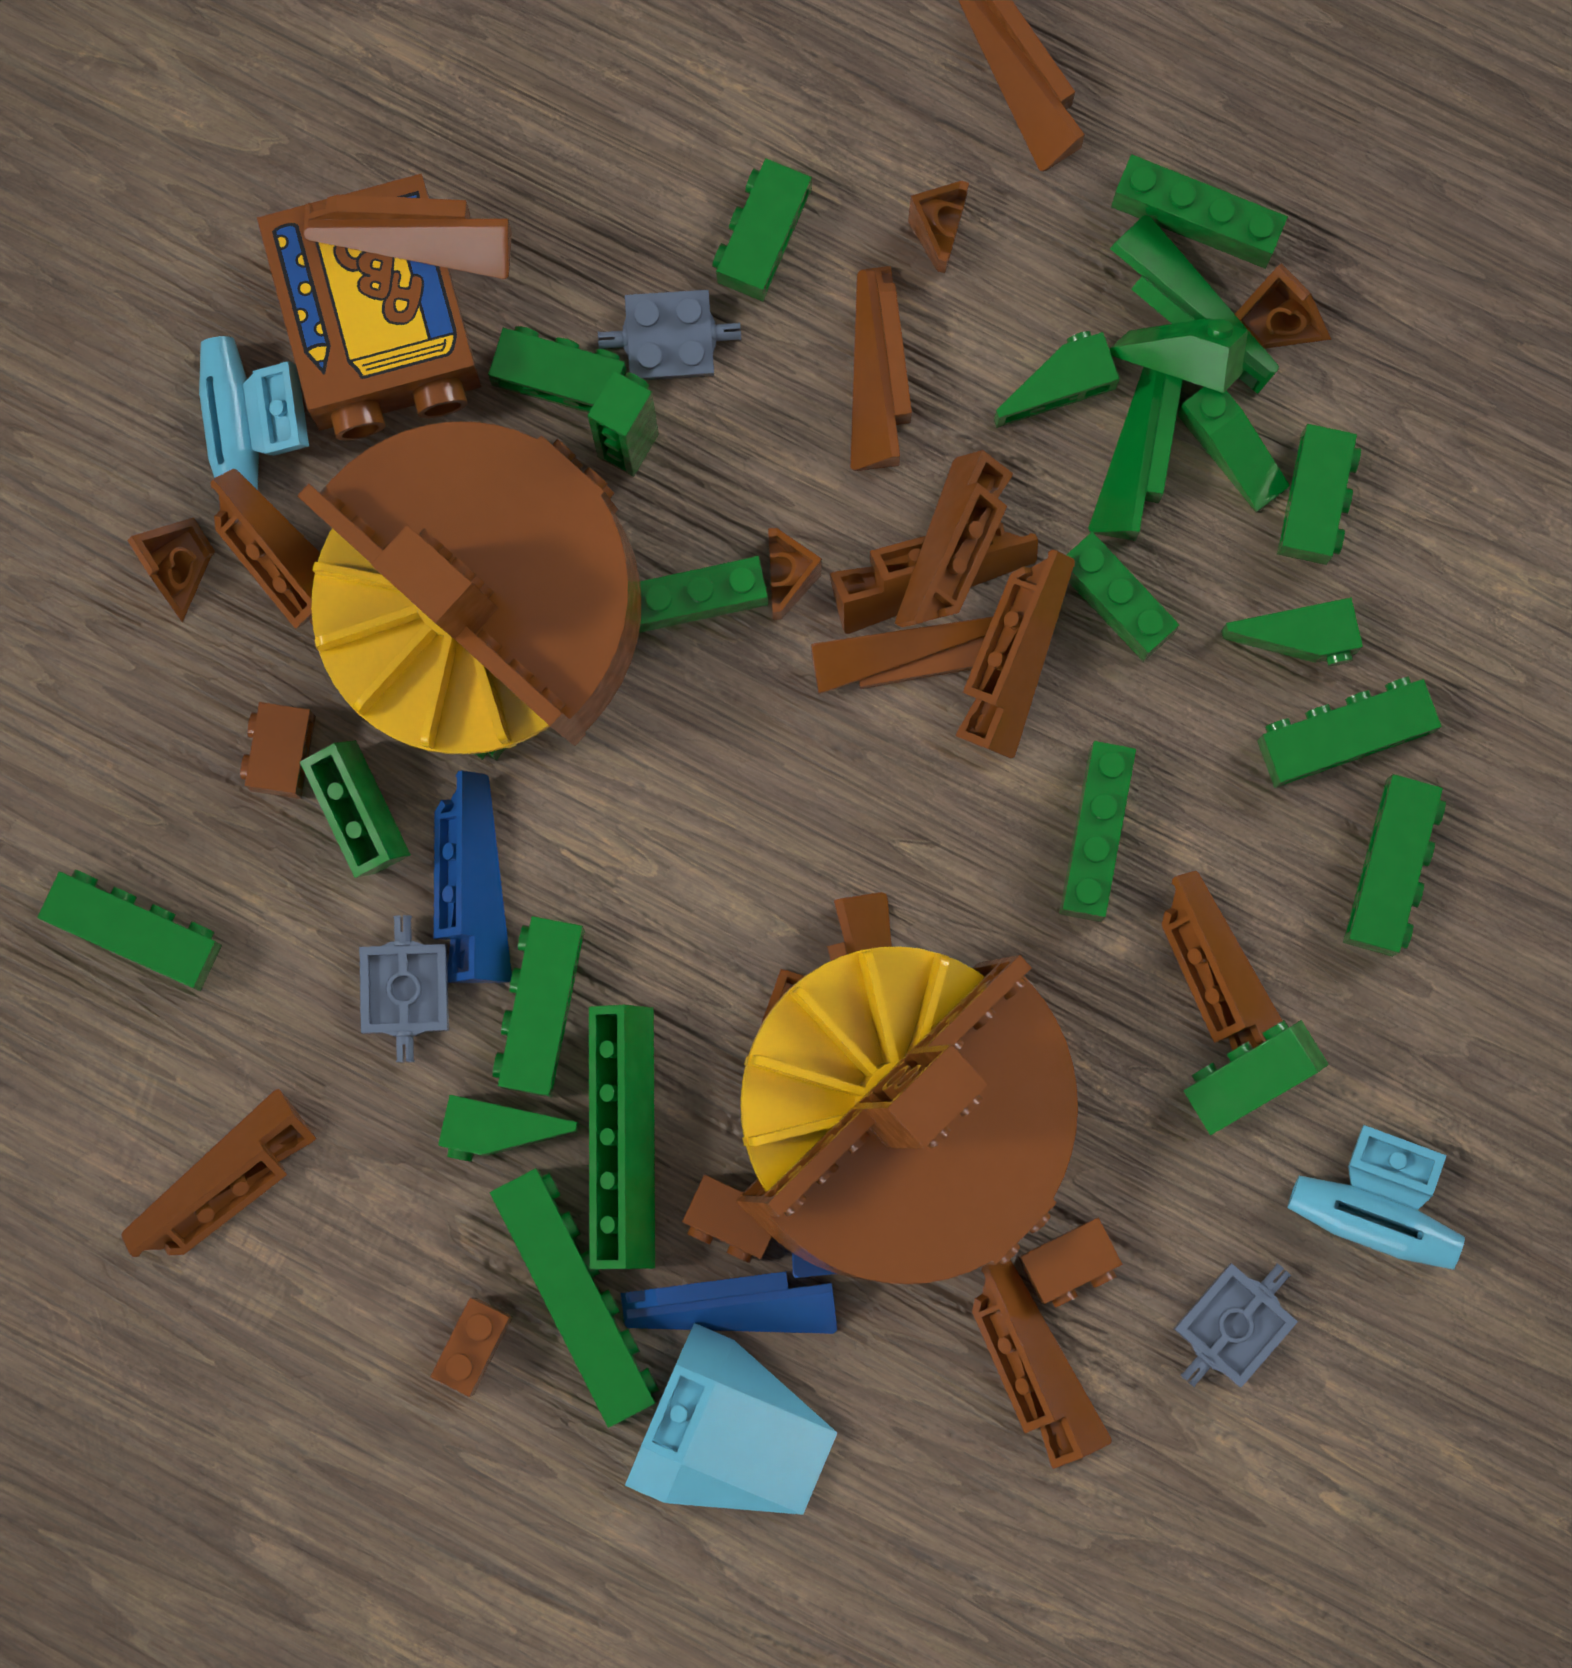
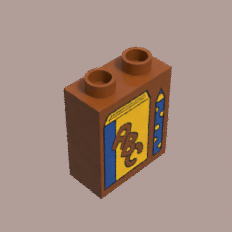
M422 173L343 194L430 199ZM327 199L313 202L311 204H326ZM305 205L257 217L306 405L319 431L334 428L336 439L342 441L356 440L382 431L386 427L383 414L415 405L420 418H437L455 413L467 406L465 392L481 388L482 386L449 268L306 240L304 237Z

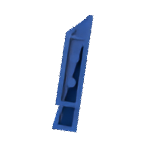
M461 770L455 776L457 778V789L452 798L441 800L434 812V939L451 940L448 959V983H506L511 981L512 971L490 781L486 774Z
M786 1271L621 1293L624 1324L627 1328L691 1330L694 1323L712 1331L833 1334L837 1331L832 1283L788 1289Z

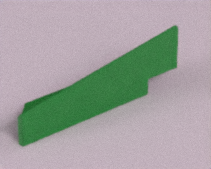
M1149 215L1142 216L1110 248V250L1142 275L1131 290L1170 323L1174 324L1205 318L1224 319L1231 322L1233 326L1248 330ZM1248 330L1242 375L1239 379L1259 394L1279 370V365Z
M1143 367L1088 527L1090 533L1136 541L1140 533L1144 502H1160L1164 493L1183 379Z

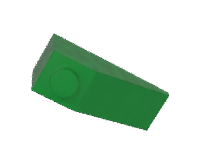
M1211 318L1129 330L1112 345L1110 353L1113 357L1224 393L1242 375L1248 330L1233 326L1231 322L1224 319Z
M1084 331L1069 337L1067 344L1062 345L996 410L994 417L996 428L1116 390L1119 376L1104 333L1091 335L1090 331Z
M1203 387L1182 404L1177 416L1256 513L1290 487L1244 411L1227 390L1222 393Z
M1352 597L1228 622L1221 630L1222 637L1225 640L1314 663L1327 660L1328 666H1337L1353 661L1352 655L1357 654L1363 647Z
M449 1095L438 1146L448 1148L447 1157L472 1162L474 1154L488 1156L577 1133L580 1124L556 1117Z

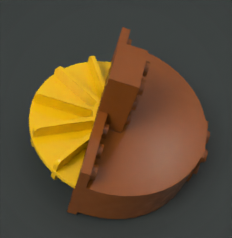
M480 422L429 424L401 432L365 450L332 478L321 492H318L308 483L298 494L297 497L332 527L321 550L319 560L314 562L312 570L315 576L312 588L311 610L316 648L333 684L345 701L372 726L393 739L430 752L478 754L517 746L518 743L528 740L551 727L573 746H576L586 735L585 732L606 709L621 686L634 655L641 622V588L637 564L628 537L615 515L618 508L610 499L615 493L590 467L582 472L583 464L575 458L576 455L560 440L556 439L551 444L542 435L536 439L514 429Z
M878 947L840 956L805 975L784 993L763 1021L753 1041L749 1055L745 1059L741 1089V1123L744 1135L742 1139L758 1179L738 1197L737 1203L778 1243L796 1256L817 1267L852 1278L894 1284L930 1283L971 1272L985 1264L996 1265L998 1262L1000 1264L1008 1262L1019 1251L1020 1245L1018 1242L1029 1231L1033 1234L1049 1221L1051 1215L1048 1212L1056 1204L1053 1198L1065 1176L1077 1130L1078 1097L1072 1058L1066 1039L1055 1016L1042 996L1024 976L1032 967L1021 955L979 962L971 968L947 955L924 949Z

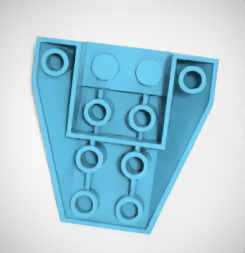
M694 1323L639 1449L625 1486L669 1504L803 1515L837 1432L735 1340Z

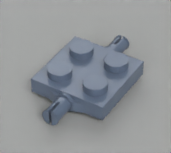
M709 290L625 295L626 319L623 331H598L599 349L624 347L629 359L630 373L639 376L643 380L714 376L713 353L716 341L741 340L740 322L715 325L710 312Z
M400 915L393 916V942L382 946L359 947L361 1033H385L396 1037L397 1063H405V1046L406 1062H415L413 1036H418L425 1032L449 1031L447 945H423L412 941L411 915H403V932L402 917Z
M1230 1263L1173 1328L1190 1343L1197 1355L1194 1361L1180 1375L1186 1381L1190 1378L1188 1383L1195 1388V1385L1212 1368L1225 1374L1241 1388L1298 1323L1296 1319L1281 1307L1277 1297L1274 1295L1283 1283L1291 1277L1290 1273L1286 1270L1281 1273L1284 1268L1278 1263L1261 1283L1248 1278L1236 1266Z

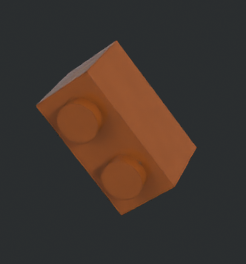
M259 702L257 713H251L247 734L249 738H253L250 754H244L240 768V778L245 780L244 786L251 792L302 799L306 775L300 761L309 757L316 718L310 709Z
M704 1174L682 1221L690 1226L687 1234L711 1245L714 1237L730 1244L726 1253L749 1264L753 1256L762 1259L772 1236L737 1203L736 1200L743 1192Z
M1099 1217L1018 1257L1041 1304L1052 1301L1055 1308L1078 1297L1075 1289L1089 1281L1093 1288H1096L1116 1278L1117 1276L1113 1269L1123 1265Z
M471 1297L430 1378L468 1397L473 1396L513 1316L476 1297Z

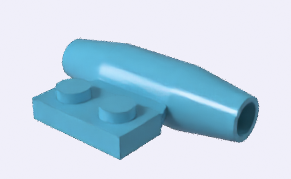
M219 336L201 341L199 396L208 460L213 476L216 478L231 469H236L258 490L259 452L275 456L309 447L301 384L296 363L287 361L253 371V374L247 379L233 337Z
M1363 1125L1348 1165L1350 1185L1299 1175L1287 1206L1288 1209L1336 1236L1395 1258L1453 1270L1459 1260L1465 1237L1418 1210L1433 1196L1447 1155Z

